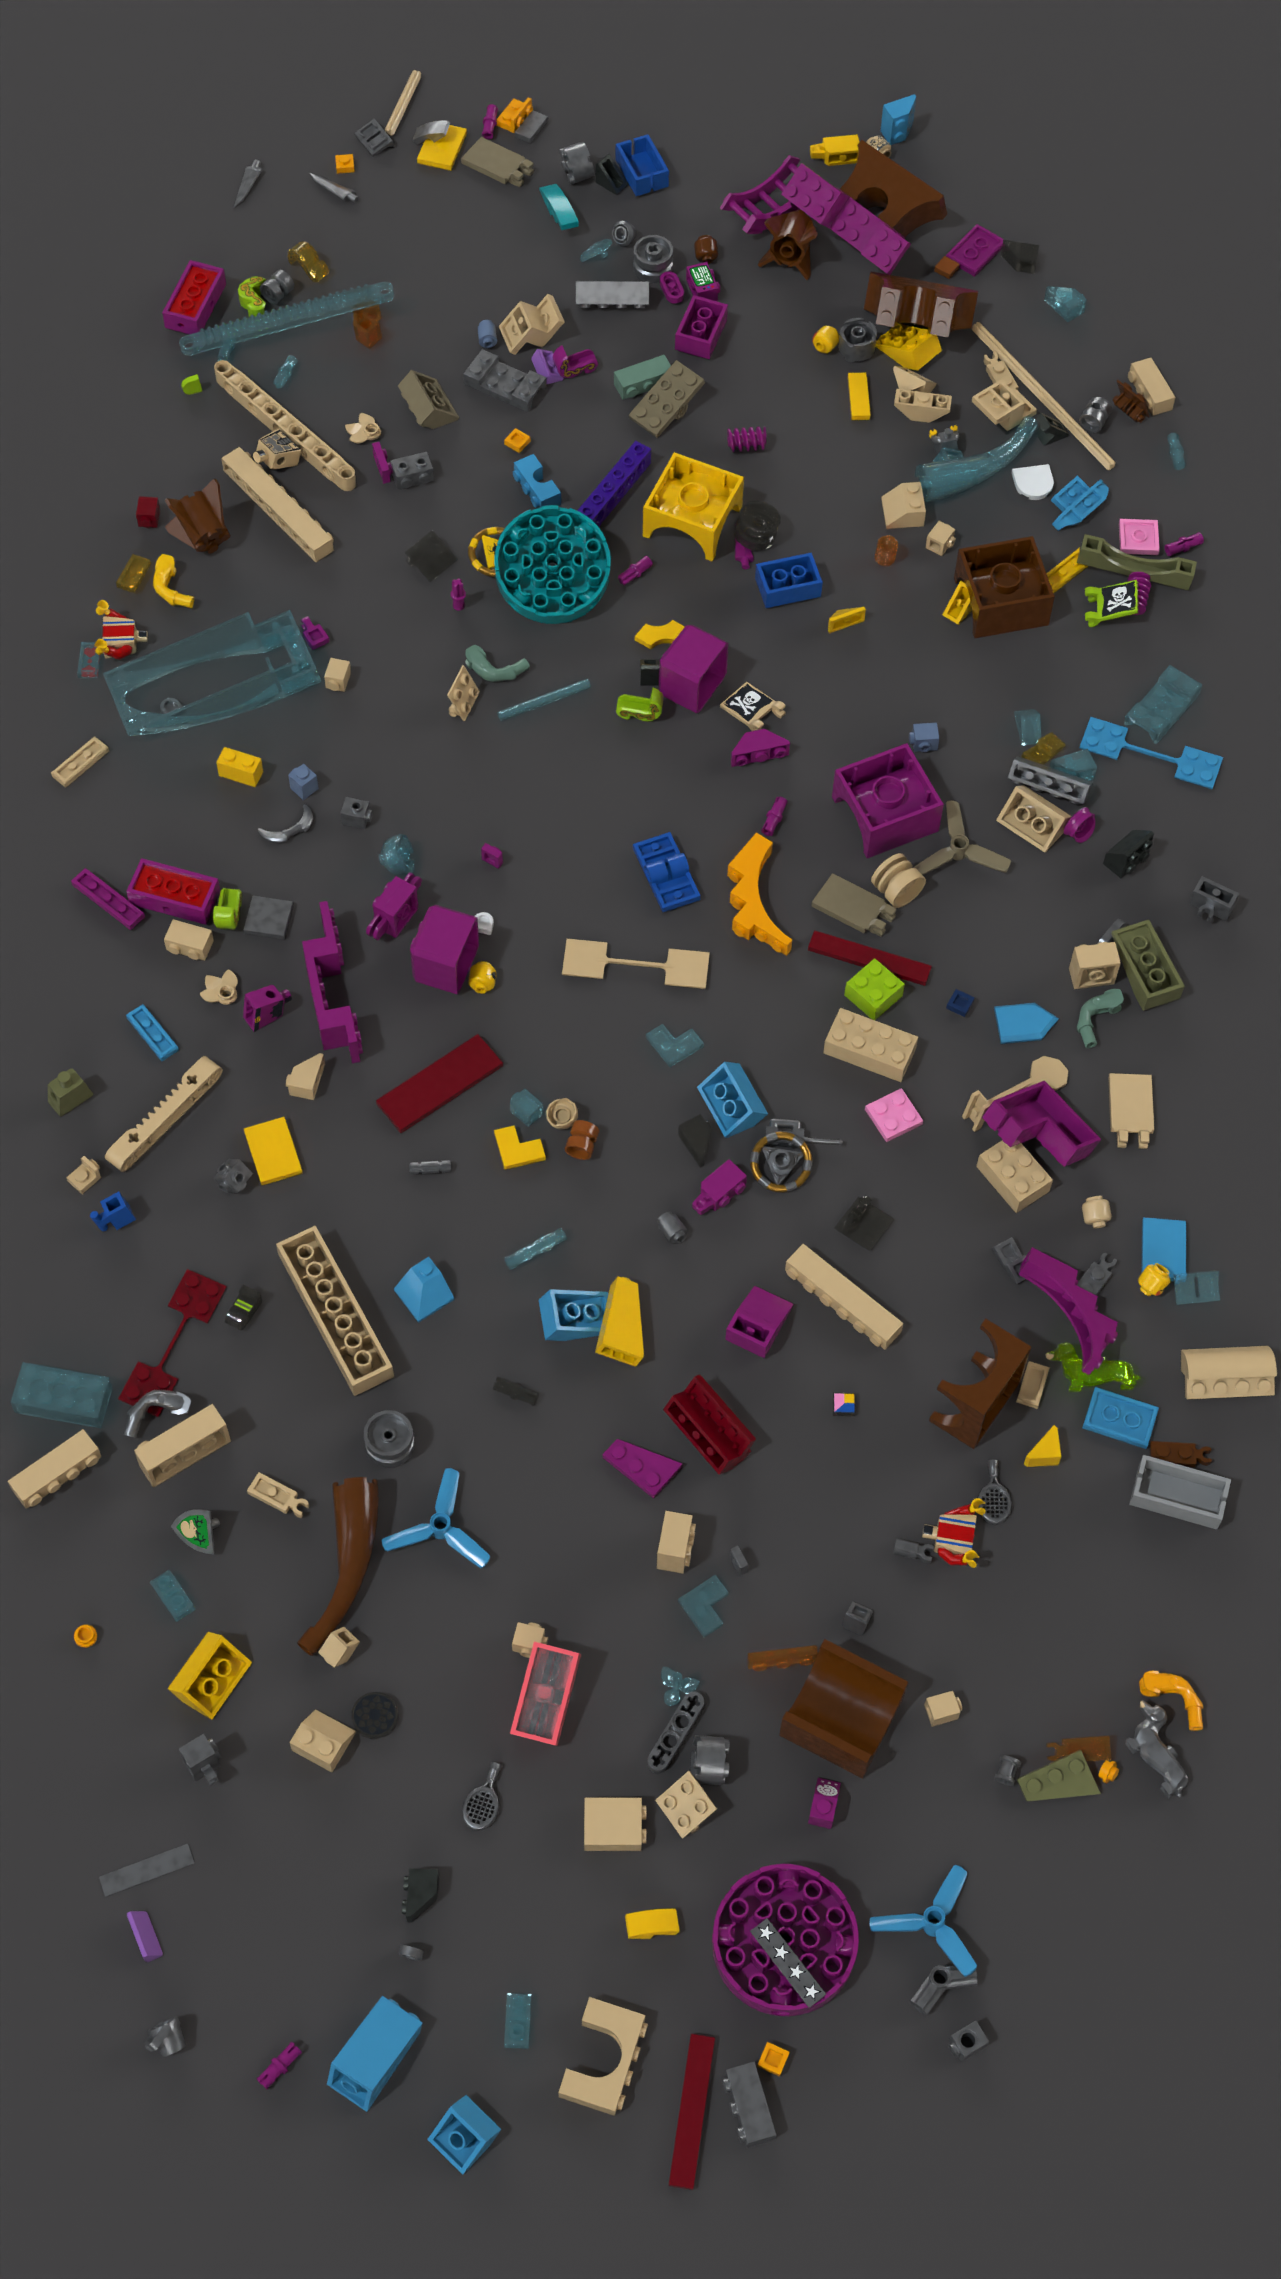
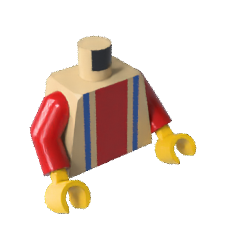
M100 600L97 603L96 613L98 615L106 614L103 617L102 639H98L94 644L97 647L95 651L98 655L104 652L105 658L113 657L121 660L130 654L136 653L137 642H148L147 630H137L133 619H129L111 608L108 609L109 605L105 600Z
M980 1498L974 1499L971 1504L945 1512L944 1515H940L937 1526L924 1524L922 1538L935 1540L934 1552L938 1553L949 1565L968 1564L972 1568L977 1566L976 1562L972 1560L973 1558H979V1555L972 1550L977 1517L974 1514L976 1512L979 1515H983L986 1512L984 1508H978L981 1504H985Z

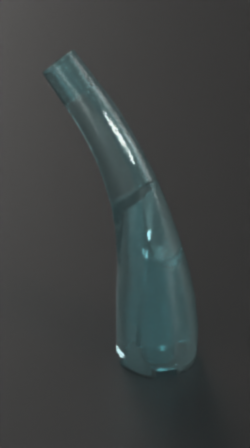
M1024 417L1016 428L1015 434L1004 444L991 451L964 458L917 465L915 477H919V482H921L924 501L930 502L957 495L1001 471L1027 445L1038 427L1037 421L1032 417Z

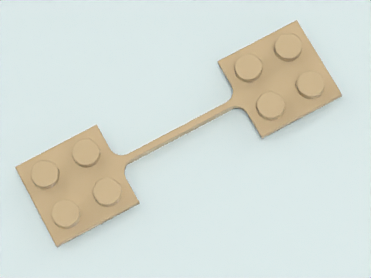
M566 940L562 975L603 979L605 965L609 963L664 969L666 972L665 985L706 989L710 952L669 949L667 962L663 964L608 958L606 956L607 942Z

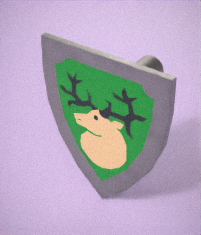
M193 1509L184 1512L175 1519L171 1528L186 1545L202 1553L215 1554L213 1529L220 1525V1521L217 1518L211 1520V1511Z

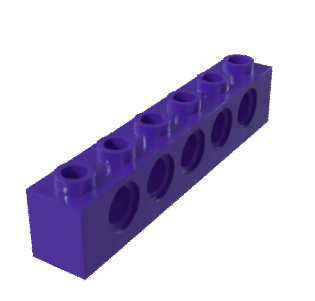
M635 440L577 511L589 517L599 527L651 464V448Z

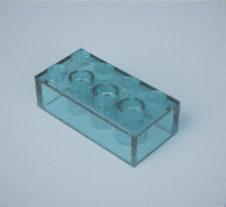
M22 1362L10 1403L14 1412L18 1414L101 1428L113 1387L109 1377Z

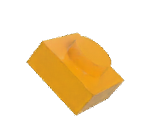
M353 154L335 155L337 174L355 172Z
M516 428L504 439V445L518 453L531 442L529 435Z
M767 2042L757 2067L780 2077L790 2052Z

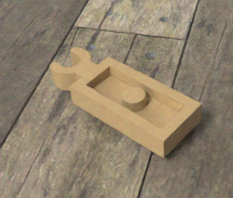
M993 352V359L984 355V364L987 365L986 372L993 384L1002 380L1010 388L1013 386L1018 390V385L1004 360L998 362V354L996 352Z
M258 1472L247 1490L249 1495L285 1514L291 1509L295 1516L302 1518L303 1512L299 1511L298 1507L305 1506L309 1508L307 1500L302 1498L296 1499L298 1496L296 1491Z

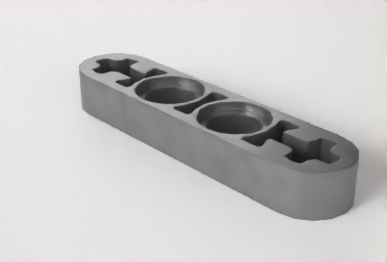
M693 1691L685 1695L650 1752L648 1767L653 1773H663L668 1768L702 1712L704 1698L700 1693ZM694 1699H697V1704L699 1706H693L691 1713L689 1714L687 1712L690 1705V1702L688 1700L693 1701ZM684 1717L688 1720L689 1724L685 1728H679L675 1724L676 1719ZM668 1736L674 1737L677 1741V1744L672 1748L666 1747L663 1743L664 1739ZM662 1750L665 1753L662 1758L663 1765L659 1764L656 1767L654 1766L653 1758L658 1759Z

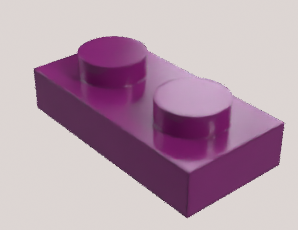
M380 442L372 443L373 457L383 484L391 482L390 474H393L391 463L386 461L388 459L386 450L381 448Z

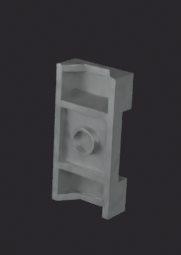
M483 349L463 374L465 385L526 412H529L533 398L540 388L546 389L545 376L531 370L526 374L499 362L497 355Z

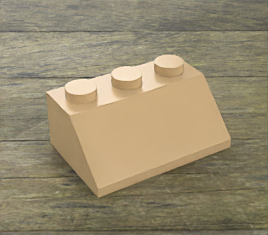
M1025 785L1015 787L996 821L1043 852H1047L1063 834L1064 827L1072 816Z

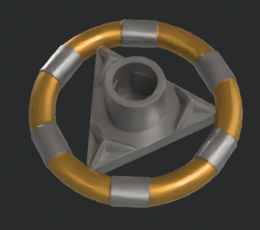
M773 1132L765 1135L754 1146L750 1158L751 1171L755 1179L764 1188L774 1192H789L800 1187L809 1177L813 1162L807 1144L797 1135L789 1132ZM778 1139H785L799 1147L802 1152L765 1147V1145ZM761 1150H763L776 1184L771 1183L759 1170L758 1162ZM804 1156L801 1175L795 1181L780 1185Z

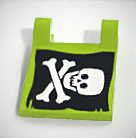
M1137 580L1103 588H1085V596H1088V601H1097V612L1090 611L1085 613V620L1088 621L1089 627H1095L1101 621L1138 613Z

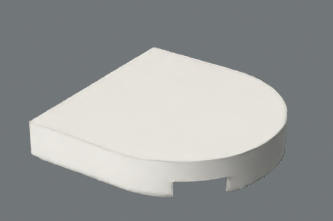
M1049 464L1012 469L1014 484L1020 495L1023 494L1029 497L1030 500H1041L1046 498L1052 491L1054 480Z

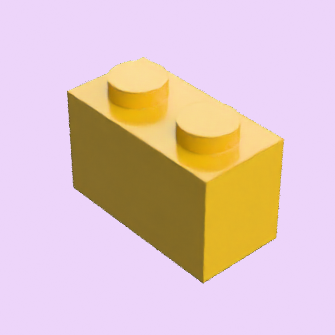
M227 747L223 748L216 762L219 776L252 787L257 786L263 774L261 758Z

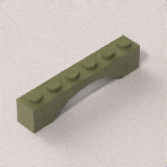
M1084 534L1077 558V563L1127 576L1136 571L1144 572L1150 575V581L1184 590H1189L1197 564L1196 561L1180 557L1156 560L1132 556L1116 549L1103 538Z

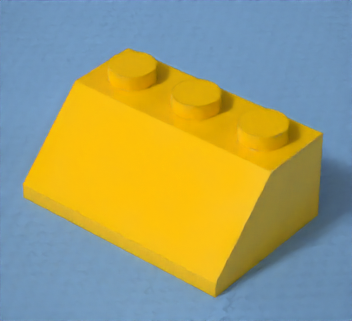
M207 1632L172 1681L168 1690L183 1703L212 1720L252 1662L222 1635Z

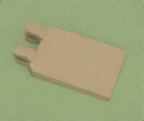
M1110 1073L1108 1077L1111 1132H1117V1147L1126 1148L1128 1133H1138L1139 1148L1147 1149L1149 1134L1154 1132L1152 1075Z

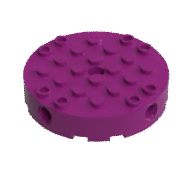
M794 1864L764 1866L739 1879L719 1905L712 1934L715 1964L729 1990L751 2008L775 2016L806 2014L817 2010L831 2001L844 1987L851 1974L859 1943L855 1914L842 1891L833 1882L831 1883L821 1876L819 1872ZM765 1919L771 1922L780 1935L791 1937L792 1941L787 1943L826 1993L823 1998L810 2008L750 1932Z

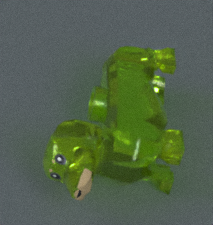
M1067 1342L1060 1343L1056 1350L1045 1353L1047 1359L1062 1362L1063 1374L1071 1382L1069 1392H1081V1387L1084 1385L1096 1386L1110 1381L1123 1382L1120 1385V1390H1133L1136 1385L1135 1380L1141 1379L1140 1376L1134 1374L1130 1363L1122 1360H1107L1106 1357H1103L1100 1367L1098 1369L1094 1368L1091 1374L1088 1375L1082 1372L1083 1361L1078 1358L1075 1348Z

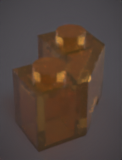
M365 294L353 305V326L356 340L370 349L382 339L378 322L382 317L379 303Z

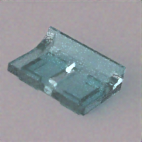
M1219 1271L1173 1274L1176 1305L1220 1301ZM1194 1277H1197L1199 1297H1196Z

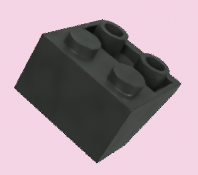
M1132 830L1106 853L1103 864L1119 878H1123L1126 874L1130 875L1135 870L1137 864L1140 862L1144 863L1150 855L1149 850L1153 845L1154 833L1147 830Z

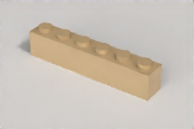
M802 1244L786 1261L785 1271L793 1280L797 1279L803 1284L805 1290L817 1295L825 1306L832 1307L843 1320L847 1319L853 1324L856 1331L867 1335L875 1346H880L885 1350L902 1332L903 1322L806 1245Z

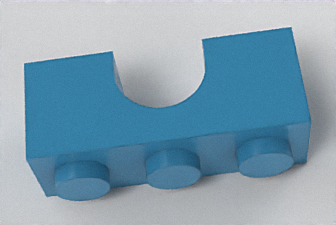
M534 454L514 462L513 477L517 482H520L523 492L529 495L535 508H542V506L561 505V492L553 480L545 483L537 482L543 479V466Z

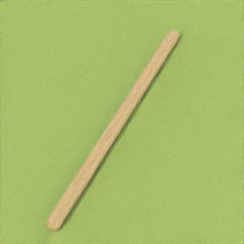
M980 322L974 324L972 331L993 352L998 354L1001 361L1004 360L1006 366L1107 470L1114 468L1116 462Z

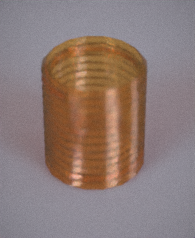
M885 535L878 540L875 561L881 566H890L895 562L898 541L894 537Z

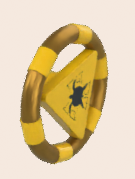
M486 528L478 532L471 539L468 547V556L471 564L480 573L495 577V570H492V568H494V555L498 540L488 536L502 534L505 528ZM481 539L487 568L478 561L475 555L476 547Z

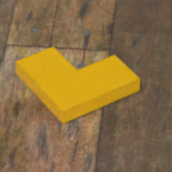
M515 1125L494 1130L504 1170L546 1160L541 1139L520 1143Z

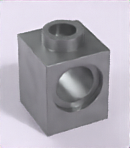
M977 2021L952 2034L949 2039V2048L956 2058L959 2056L962 2062L986 2048L989 2044V2040ZM969 2037L973 2041V2046L970 2048L964 2047L961 2043V2038Z

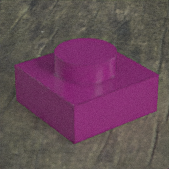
M485 843L481 848L482 860L499 869L503 864V853L496 846H490Z

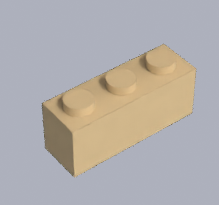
M1147 358L1131 363L1130 371L1128 372L1129 381L1134 384L1136 392L1146 399L1145 403L1152 416L1173 410L1176 397L1153 359Z

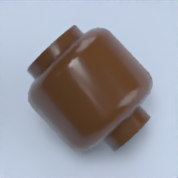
M702 235L695 241V257L698 261L710 264L718 257L717 241L712 236Z

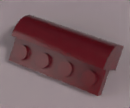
M700 1374L694 1376L684 1391L673 1395L663 1409L719 1475L731 1470L750 1454V1448L756 1441L751 1432Z

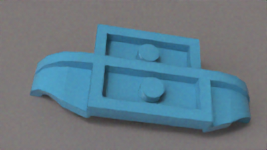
M1077 475L1051 499L1062 511L1052 525L1059 531L1065 526L1080 524L1083 519L1107 499L1109 488L1101 479L1089 488Z

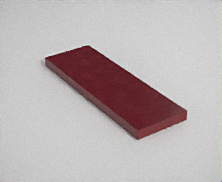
M477 1034L377 1099L376 1104L397 1130L403 1133L503 1067V1062L480 1035Z

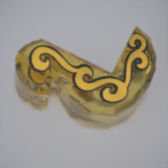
M301 241L289 249L287 258L290 265L297 260L311 281L318 282L329 274L326 262L319 259L315 248L308 242Z

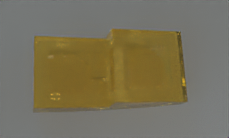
M1051 732L1040 738L1035 746L1023 752L1021 758L1044 765L1065 747V743Z

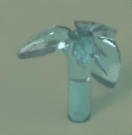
M662 1667V1682L664 1685L672 1687V1689L664 1694V1701L668 1706H673L680 1701L679 1691L685 1694L693 1692L700 1683L697 1679L686 1677L682 1680L680 1672H675L668 1667Z

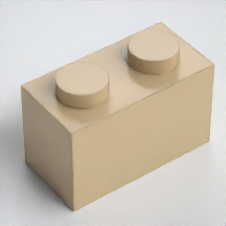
M174 919L164 938L166 950L169 952L186 955L194 960L200 959L204 961L214 941L212 930Z

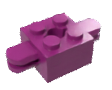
M409 872L404 880L395 876L391 882L389 881L386 884L384 892L373 901L374 919L367 926L366 934L368 936H373L374 939L379 940L384 933L394 938L399 935L418 910L417 890L422 882L420 877Z

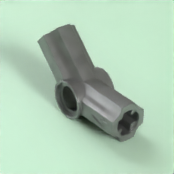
M935 1966L910 2003L920 2013L928 2015L945 1990L977 1986V1972L975 1970L971 1975L965 1977L956 1966ZM941 1974L945 1977L946 1982L938 1984L934 1981L933 1976Z

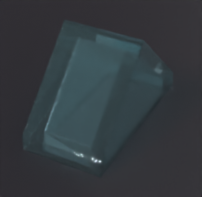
M1034 709L1014 711L1021 744H1040L1042 741L1040 713Z

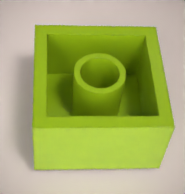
M874 958L846 983L844 996L868 1017L876 1020L903 997L905 984Z

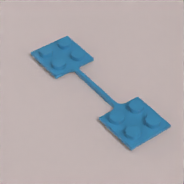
M1090 717L1079 747L1080 749L1117 760L1120 750L1127 748L1176 763L1178 768L1174 778L1213 789L1223 757L1185 746L1180 758L1163 755L1126 743L1125 737L1128 728Z

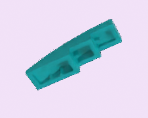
M557 184L539 188L550 215H553L561 231L579 226V221L572 206Z

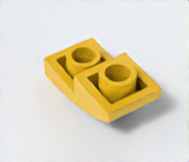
M676 1909L645 1910L625 1915L628 1939H651L654 1935H677L680 1931Z

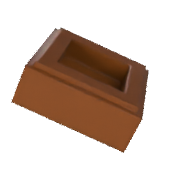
M944 256L935 266L934 272L950 279L959 269V263Z

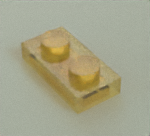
M132 554L116 582L117 588L135 593L151 565L150 559Z

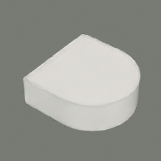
M486 912L476 914L475 917H478V933L491 935L494 926L493 917Z

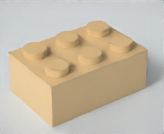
M1002 1140L979 1155L977 1168L1015 1213H1018L1050 1192L1053 1179L1022 1143L1010 1148Z

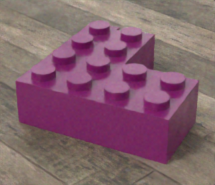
M1045 1080L994 1100L982 1117L991 1129L999 1131L998 1135L1010 1148L1036 1137L1042 1146L1064 1167L1088 1157L1101 1140Z

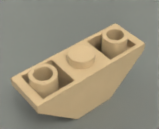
M896 389L894 406L912 421L930 423L950 413L952 396Z

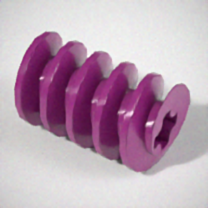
M757 426L755 432L752 427H749L748 432L743 427L740 433L738 428H734L733 434L728 428V447L731 448L732 452H735L736 447L742 452L743 446L746 447L747 451H750L751 446L757 451L758 445L764 450L766 446V427L764 426L763 431H761V428Z
M1136 571L1132 572L1128 577V582L1138 581V613L1132 615H1142L1146 611L1151 582L1150 575Z

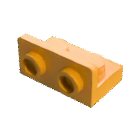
M528 97L525 102L513 98L497 118L496 126L515 133L533 110L532 98Z

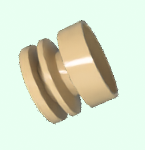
M901 853L886 859L876 869L871 879L872 884L881 893H885V898L894 908H900L910 903L918 896L926 884L925 877L916 868H912V863Z

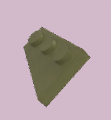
M1077 1750L1016 1779L1026 1801L1101 1794L1081 1750Z

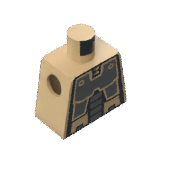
M277 429L259 439L257 450L253 453V458L255 462H264L273 470L298 465L301 449L280 429Z

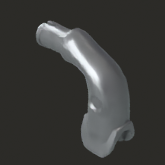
M153 1390L146 1393L127 1412L129 1417L123 1435L137 1437L141 1421L145 1418V1414L150 1406H160L171 1410L170 1413L178 1415L188 1413L192 1402L190 1397L186 1394L169 1390Z

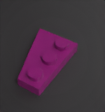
M616 1439L603 1453V1459L653 1499L683 1467V1464L619 1439Z

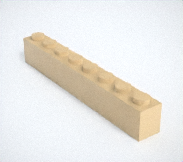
M238 447L221 458L223 471L315 562L334 551L332 535L329 532L326 533L320 523L316 520L314 521L308 511L302 509L296 499L291 498L284 487L279 486L270 474L268 475L263 467L252 459L248 452H244Z

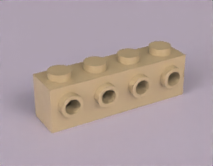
M82 1429L8 1480L11 1490L27 1509L30 1506L33 1507L39 1504L42 1498L49 1493L59 1490L66 1481L75 1479L85 1468L94 1466L101 1458V1454L92 1439Z

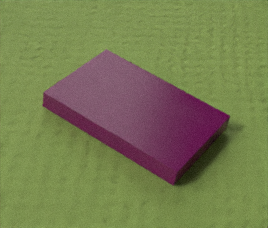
M976 224L946 254V257L959 263L960 269L975 277L1006 245V240Z

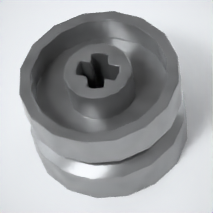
M648 235L636 242L634 245L633 263L636 276L643 281H649V283H658L662 273L673 271V246L669 240L658 235Z
M384 1410L376 1413L367 1421L364 1427L365 1448L369 1458L375 1464L382 1467H396L402 1465L410 1458L414 1451L413 1428L410 1421L402 1413Z

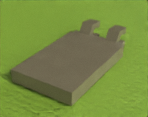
M480 137L461 158L462 164L503 184L509 181L511 184L521 187L524 184V180H522L523 174L531 176L534 173V169H532L534 166L533 162L483 137Z
M833 873L816 895L811 906L862 933L869 930L880 937L886 931V923L877 917L880 916L890 922L896 917V908L887 904L884 899Z

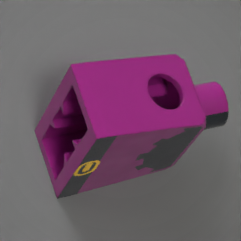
M269 985L245 994L243 1018L253 1032L283 1015L284 1004L292 1000L290 992L287 989L279 992L274 985Z

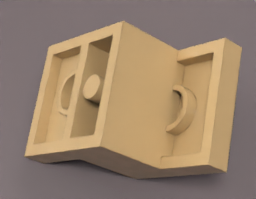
M547 294L537 307L520 301L499 325V329L509 352L516 355L526 342L543 348L565 322L554 297Z
M1002 380L972 397V402L995 425L999 423L1006 431L1036 415L1037 411L1013 386L1010 388Z

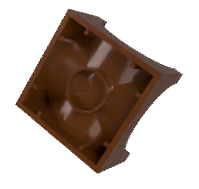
M986 1318L982 1322L980 1329L989 1337L994 1348L995 1359L987 1357L978 1351L975 1352L971 1359L983 1372L985 1379L971 1385H956L942 1379L937 1390L948 1397L961 1413L944 1415L934 1411L929 1419L931 1423L973 1449L978 1445L1020 1384L1031 1350L1030 1345Z

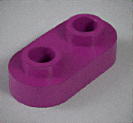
M674 272L662 273L660 276V286L667 301L670 303H680L684 299V289L678 276Z

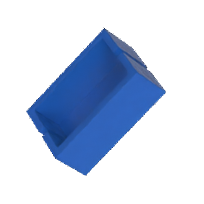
M649 134L634 138L633 155H631V140L616 144L615 160L635 196L649 193L651 189L656 191L669 187V170Z

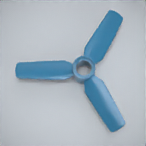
M452 1468L445 1469L435 1505L436 1513L431 1517L430 1524H419L383 1538L382 1546L385 1551L427 1540L433 1535L437 1539H446L450 1547L479 1568L487 1565L490 1555L460 1528L451 1527L450 1516L454 1512L459 1482L458 1471ZM438 1523L446 1524V1527L443 1529H437L435 1526Z
M954 1865L933 1900V1906L925 1910L924 1916L914 1913L870 1918L869 1926L871 1931H918L924 1929L926 1934L936 1937L937 1944L963 1976L967 1977L977 1969V1964L955 1931L945 1925V1916L952 1911L967 1878V1871L960 1866ZM937 1919L940 1922L933 1924L929 1922V1920Z

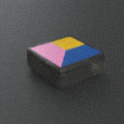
M833 1392V1416H855V1393Z

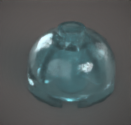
M403 834L395 835L388 838L382 845L379 861L392 874L404 875L409 872L413 873L415 870V859L411 860L410 856L414 852L408 837Z

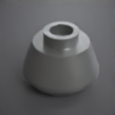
M618 221L612 230L613 239L620 246L629 245L636 235L634 226L627 221Z

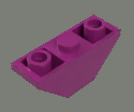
M766 729L746 732L731 752V767L788 756L790 742Z

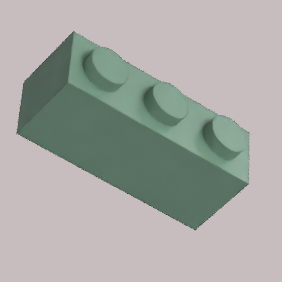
M661 355L614 372V386L623 400L649 392L671 365L666 356Z

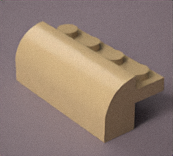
M1269 1346L1181 1350V1371L1185 1375L1186 1399L1275 1395L1277 1368L1274 1353Z

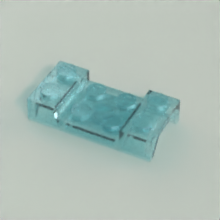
M1169 665L1160 675L1155 686L1141 702H1137L1126 714L1124 724L1126 726L1137 724L1148 731L1152 741L1157 744L1198 697L1202 684Z

